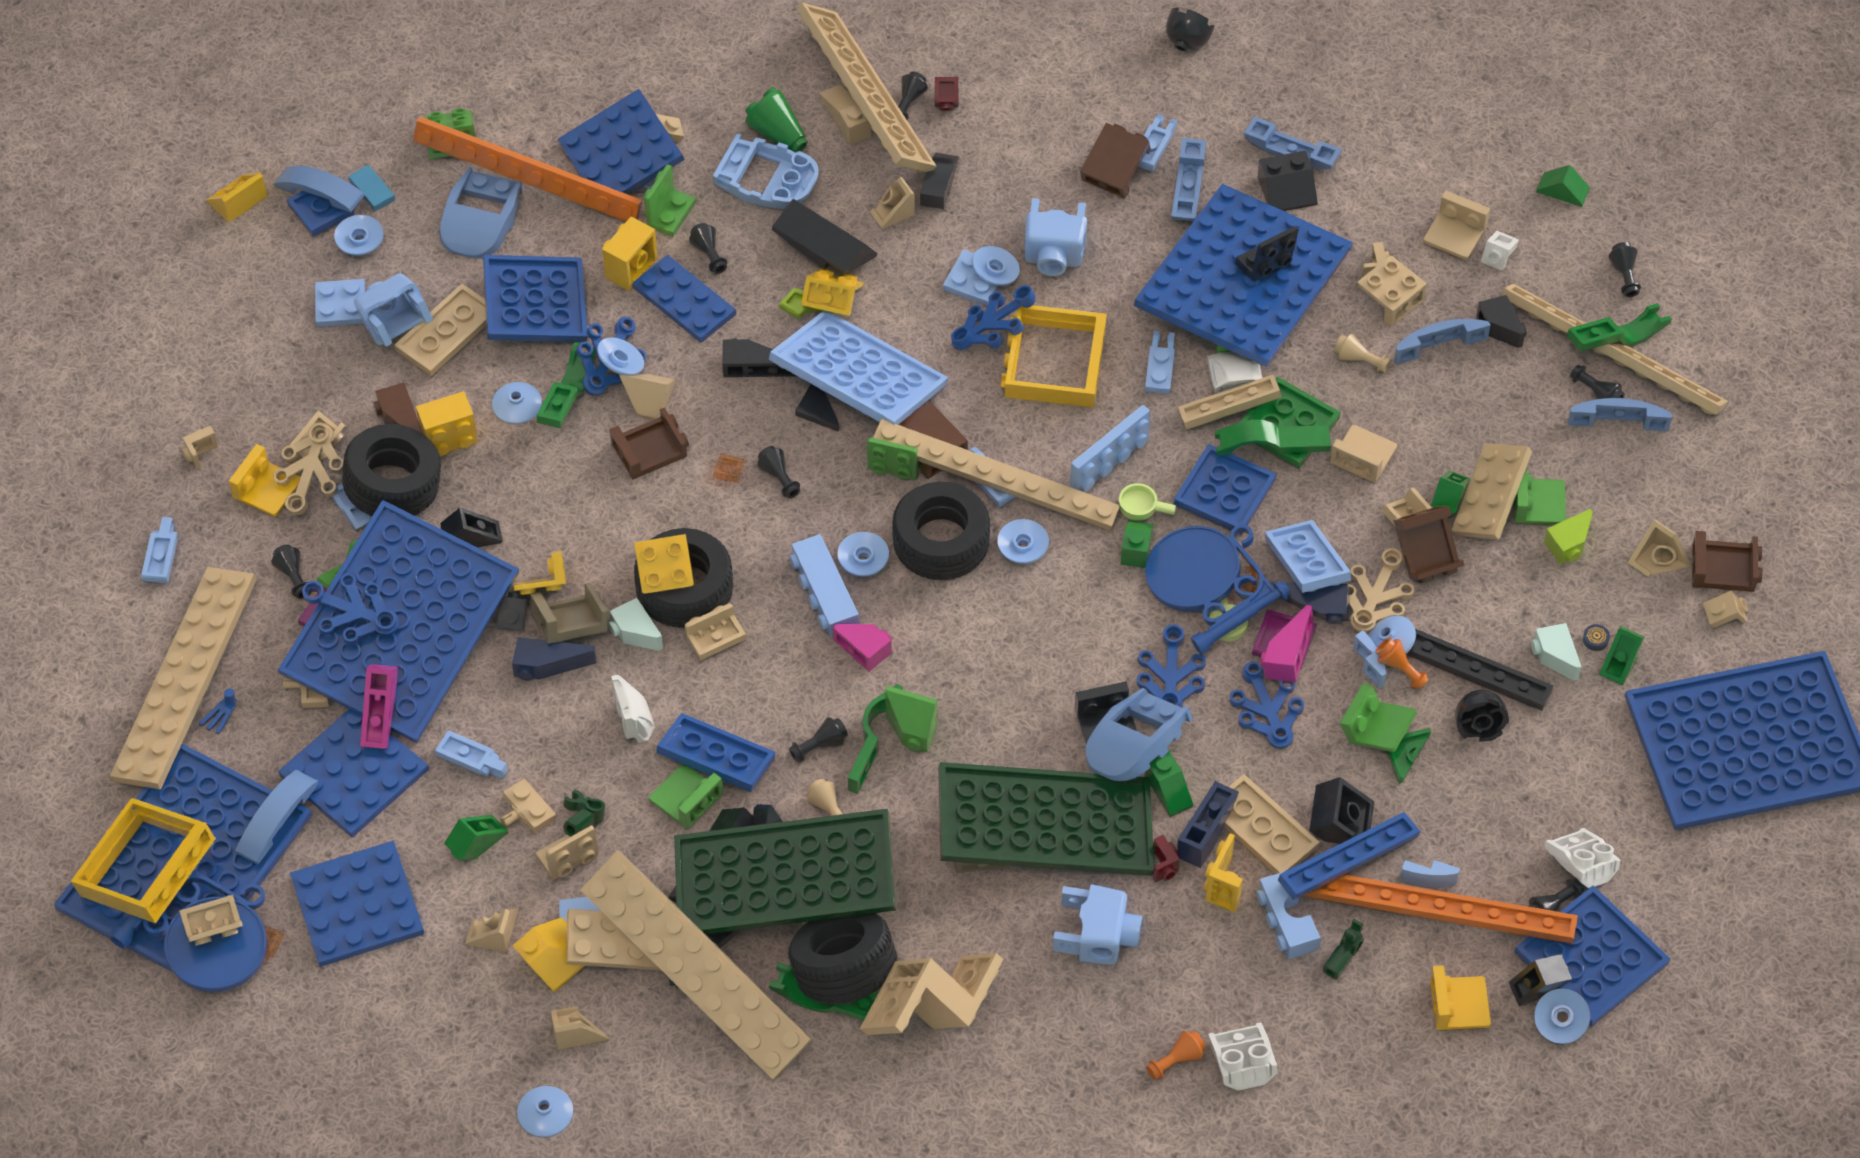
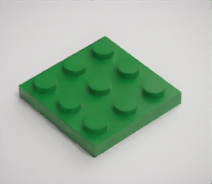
M1277 377L1275 380L1282 397L1252 407L1241 421L1265 420L1274 423L1278 427L1329 425L1330 431L1340 419L1341 412ZM1257 443L1258 446L1297 468H1300L1312 453H1278L1270 445Z

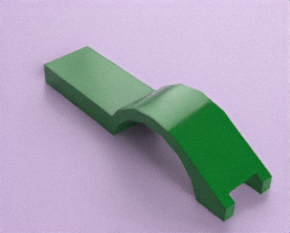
M1656 303L1647 306L1635 320L1628 324L1617 326L1610 317L1569 328L1566 336L1580 352L1620 341L1627 346L1637 345L1669 325L1672 318L1670 316L1660 318L1656 314L1660 309V305Z
M575 342L570 350L568 366L561 383L554 382L537 414V423L561 429L577 396H581L584 393L583 378L586 372L581 358L576 353L579 342ZM593 347V352L590 356L595 365L597 355Z
M1247 420L1215 431V439H1220V446L1216 448V455H1230L1241 446L1257 443L1270 445L1278 453L1330 452L1331 450L1329 425L1278 427L1274 423L1265 420Z
M896 684L895 686H893L894 688L903 690V686ZM885 692L873 699L864 711L862 726L865 743L848 776V791L856 794L859 793L879 751L878 737L872 733L869 726L875 717L886 712Z
M779 962L776 970L780 972L777 981H770L769 989L800 1007L816 1012L834 1011L862 1021L866 1018L878 995L872 993L865 998L844 1004L819 1003L800 991L792 967Z

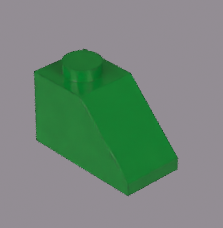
M1449 470L1440 477L1431 506H1449L1451 514L1455 515L1460 509L1471 478Z
M1128 520L1122 543L1121 565L1146 567L1154 524Z
M1170 751L1163 758L1157 756L1149 763L1150 768L1145 771L1144 776L1150 777V786L1169 817L1193 807L1183 772Z
M493 815L460 818L444 844L451 850V854L461 861L476 859L507 835L509 831Z

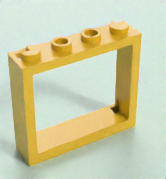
M1035 305L1029 308L1022 306L1018 308L1017 314H1012L1011 319L1018 318L1023 326L1026 324L1094 332L1086 388L1082 389L1015 381L1023 331L1018 335L1009 333L1007 348H1011L1010 353H1005L1004 368H1007V373H1002L1000 388H1005V398L1094 408L1107 314Z
M131 798L97 846L91 851L81 868L76 872L71 883L83 898L156 923L216 838L204 822ZM143 822L186 836L141 900L97 886Z

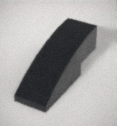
M935 152L932 160L936 164V168L933 171L926 172L920 192V205L944 209L947 196H949L959 156Z

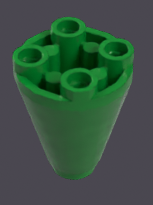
M771 87L764 93V98L758 103H751L746 108L745 112L748 115L745 123L751 129L777 145L780 142L788 145V149L795 153L802 151L808 144V141L805 139L806 135L783 93Z

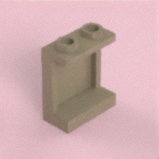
M591 583L585 584L584 596L552 603H546L541 592L530 594L531 616L547 644L607 632V621L610 620L609 608L607 605H603L600 593L594 590Z

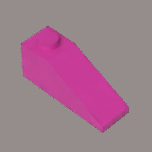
M1306 605L1269 641L1267 651L1262 652L1260 665L1264 667L1267 679L1297 682L1314 623L1312 606Z
M371 664L366 668L360 746L383 749L388 747L397 686L398 667Z

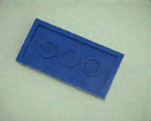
M666 255L632 282L633 289L700 343L736 315V309L669 255Z
M681 713L657 745L656 753L710 776L715 773L722 778V781L752 792L775 760L776 752Z

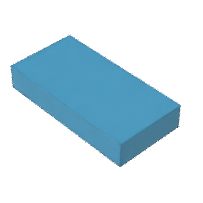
M369 165L348 176L349 182L364 193L363 198L374 211L395 201V195Z

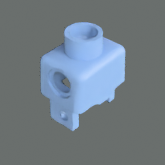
M1032 198L1031 212L1026 214V262L1037 264V269L1047 276L1062 275L1066 267H1079L1082 263L1087 238L1086 203H1078L1077 216L1069 215L1063 210L1039 212L1040 199Z
M401 273L394 275L384 282L373 283L366 292L357 296L354 300L355 307L360 313L367 331L378 345L384 344L387 347L392 344L391 339L423 321L429 323L433 320L417 285Z
M1091 884L1090 890L1063 886L1061 906L1080 909L1079 918L1083 928L1081 935L1055 931L1053 951L1079 955V962L1114 965L1118 961L1121 945L1138 948L1143 916L1126 913L1127 895L1125 892Z

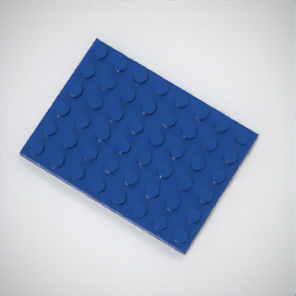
M1221 184L1135 298L1134 306L1268 367L1349 253L1353 242L1225 184ZM1294 226L1299 229L1292 262L1286 268H1280L1272 272L1268 277H1262L1253 282L1235 265L1237 256L1257 247L1259 243Z
M382 500L326 593L351 602L347 591L341 587L340 582L343 574L351 573L356 577V587L365 608L375 612L372 600L367 599L365 596L364 588L368 583H377L380 587V596L385 608L395 612L398 616L399 626L397 630L390 635L374 632L360 637L356 644L348 645L343 640V631L348 627H360L369 623V621L359 619L335 628L331 635H323L319 631L320 620L332 618L346 612L319 602L278 668V673L363 716L366 668L371 664L398 667L397 686L390 730L418 743L519 574V568ZM346 579L344 581V584L350 585L353 583V580ZM374 588L368 590L369 594H375L377 592V590ZM384 620L381 622V625L388 626L391 622ZM326 623L322 628L327 630L331 628V625ZM354 633L346 635L348 639H353L356 636Z
M1826 651L1627 690L1624 697L1674 830L1860 792V734Z
M181 744L161 790L144 787L135 798L206 823L216 839L193 871L210 878L239 896L241 889L245 885H261L312 816L311 810L298 804L272 838L273 846L258 865L236 854V847L248 824L273 790L184 744ZM143 822L97 886L141 900L186 836ZM192 882L184 884L179 890L184 898H191L196 893L192 887ZM196 882L201 891L200 899L226 897L208 885ZM72 883L68 885L54 903L55 910L109 938V934L115 927L123 925L130 916L128 913L81 897ZM255 891L247 893L244 899L249 901ZM176 896L163 912L167 916L169 924L176 914L186 907L178 902ZM158 919L156 923L150 922L148 926L152 929H159L163 926L164 922ZM142 925L138 932L134 931L133 941L127 948L171 971L165 956V935L160 937L149 936L144 929V925Z

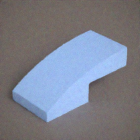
M342 483L338 485V492L331 498L357 531L367 525L372 516L362 512L353 505L346 496Z
M1362 630L1355 635L1353 649L1365 660L1363 672L1381 689L1385 684V665L1378 663L1379 655L1375 653L1377 647Z
M1405 860L1400 882L1422 887L1455 886L1458 881L1460 868L1434 860L1430 869Z

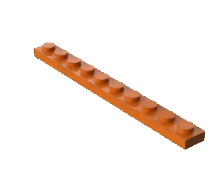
M420 117L416 121L414 142L627 222L630 217L637 220L639 218L642 205L641 199L426 118Z
M1343 875L1303 895V897L1571 944L1574 941L1578 915L1350 875Z

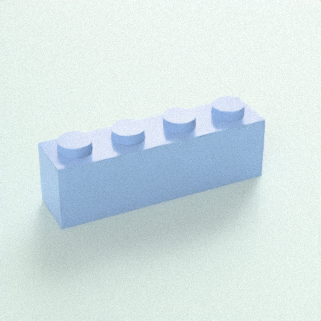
M821 534L793 543L792 555H789V559L793 569H798L801 574L799 575L801 587L803 590L808 589L809 591L808 600L811 608L818 610V622L821 629H826L829 636L833 637V626L836 624H859V614Z

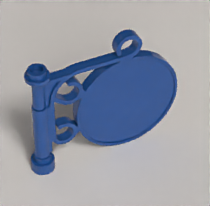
M1248 525L1235 526L1230 532V538L1221 531L1211 527H1184L1163 537L1153 547L1147 558L1145 567L1146 580L1152 594L1159 602L1179 611L1203 610L1204 621L1210 627L1207 628V632L1202 634L1199 632L1190 638L1192 644L1201 655L1211 649L1210 646L1215 641L1257 615L1260 610L1279 598L1284 601L1287 600L1288 595L1291 594L1284 581L1275 582L1272 586L1264 577L1259 566L1243 549L1249 547L1254 541L1253 531ZM1239 533H1247L1249 535L1241 541V546L1235 538ZM1238 552L1260 578L1258 588L1254 593L1240 590V587L1245 583H1251L1256 586L1257 582L1251 575L1240 576L1241 561ZM1235 588L1237 596L1245 600L1226 612L1224 606L1219 602L1225 599ZM1214 610L1222 612V615L1212 619L1208 617L1209 613Z
M193 871L184 884L192 882V887L196 893L191 898H184L178 891L176 894L178 902L186 906L183 908L186 909L223 898L208 897L200 899L201 891L196 882L206 884L226 897L233 895L240 921H242L243 925L237 928V934L223 938L221 933L211 935L212 941L196 946L195 941L188 942L180 912H178L170 924L167 916L163 913L159 919L164 924L159 929L150 928L148 926L150 921L130 914L123 925L115 927L108 936L116 946L126 949L133 941L134 931L138 932L142 925H144V929L149 936L160 937L165 935L164 950L167 963L173 974L181 982L191 988L205 992L227 991L247 982L259 970L264 961L267 950L266 932L261 919L253 910L263 905L265 901L264 890L260 885L248 884L241 889L239 896L210 878ZM252 891L260 894L259 899L254 902L244 899L246 894Z

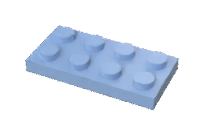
M1144 405L1140 406L1071 462L1070 487L1082 492H1088L1099 478L1107 477L1116 464L1125 462L1131 452L1137 447L1139 449L1142 448L1149 439L1150 410Z
M1313 520L1265 532V541L1302 593L1351 581L1350 570Z

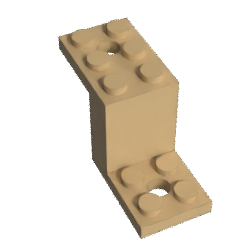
M997 953L961 956L951 976L931 958L895 961L860 1030L866 1035L902 1033L908 1026L913 1011L933 1029L969 1027L975 1019L981 1002L986 998L987 990L993 979L997 976L1003 959Z

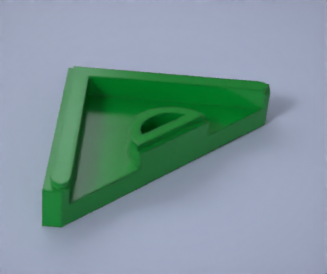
M1430 728L1406 733L1396 751H1386L1398 784L1404 781L1431 734Z

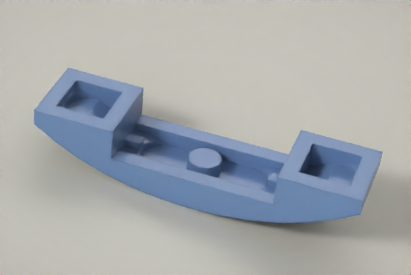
M1255 116L1244 132V137L1274 156L1306 150L1311 166L1314 169H1332L1342 152L1341 148L1319 141L1316 146L1276 131V124Z
M1182 138L1171 219L1193 222L1196 219L1206 140Z
M308 166L287 167L274 182L275 187L291 193L299 189L329 199L331 206L348 212H352L364 197L362 191L347 181L326 171Z
M1454 319L1423 327L1407 336L1396 346L1394 362L1395 364H1400L1418 359L1420 349L1459 338L1462 339L1464 345L1487 340L1490 323L1476 319Z
M1604 398L1583 402L1571 407L1568 425L1593 427L1595 419L1642 421L1643 430L1669 431L1672 413L1643 401L1624 398Z
M298 770L293 771L282 780L265 799L248 824L236 847V854L258 865L273 846L272 838L299 802L303 804L306 802L319 782Z

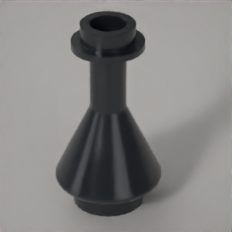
M915 71L903 75L901 78L902 100L898 107L906 120L909 118L906 111L910 103L928 90L926 78Z
M706 223L695 225L690 231V244L708 255L711 261L709 264L711 272L715 274L724 272L727 269V260L724 257H719L715 250L716 229Z
M1621 242L1612 247L1608 258L1623 274L1625 285L1621 288V292L1626 297H1634L1639 294L1641 285L1634 281L1632 273L1638 251L1630 243Z
M1585 365L1575 366L1570 374L1574 383L1580 380L1592 388L1597 399L1624 398L1625 393L1621 391L1622 385L1620 383L1596 380L1585 372Z
M774 446L764 448L758 454V468L778 478L783 486L781 491L783 496L788 498L797 496L800 493V483L798 481H791L787 475L784 451Z
M288 544L279 546L273 552L272 566L290 577L294 585L291 590L292 595L298 599H303L302 589L307 582H303L299 574L300 550Z
M827 717L813 738L800 745L793 742L792 746L789 747V752L796 762L799 760L804 761V754L816 747L843 745L844 738L848 736L847 730L839 718L833 720Z
M1576 878L1567 879V887L1554 895L1531 897L1528 907L1557 912L1561 903L1571 896L1578 898L1584 892V887Z

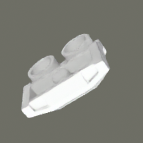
M1220 352L1207 356L1210 378L1215 394L1263 378L1259 363L1235 352Z
M619 675L611 676L615 704L619 717H622L621 722L626 739L635 738L638 743L649 741L655 726L645 698Z
M1585 828L1545 842L1547 851L1568 872L1576 877L1579 882L1588 888L1593 885L1596 887L1609 882L1619 870L1620 859L1613 854L1614 848Z
M1262 1023L1223 1033L1208 1034L1209 1043L1219 1065L1225 1086L1238 1091L1262 1086L1278 1074L1277 1063Z

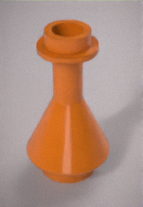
M1388 637L1376 648L1375 653L1379 655L1378 663L1404 672L1412 680L1411 688L1419 690L1427 683V673L1425 671L1419 673L1408 663L1400 639L1392 640Z
M1182 1031L1170 1054L1158 1062L1152 1059L1149 1060V1065L1146 1066L1147 1072L1154 1080L1158 1078L1163 1079V1071L1173 1064L1202 1059V1051L1206 1049L1203 1039L1195 1031L1191 1033Z

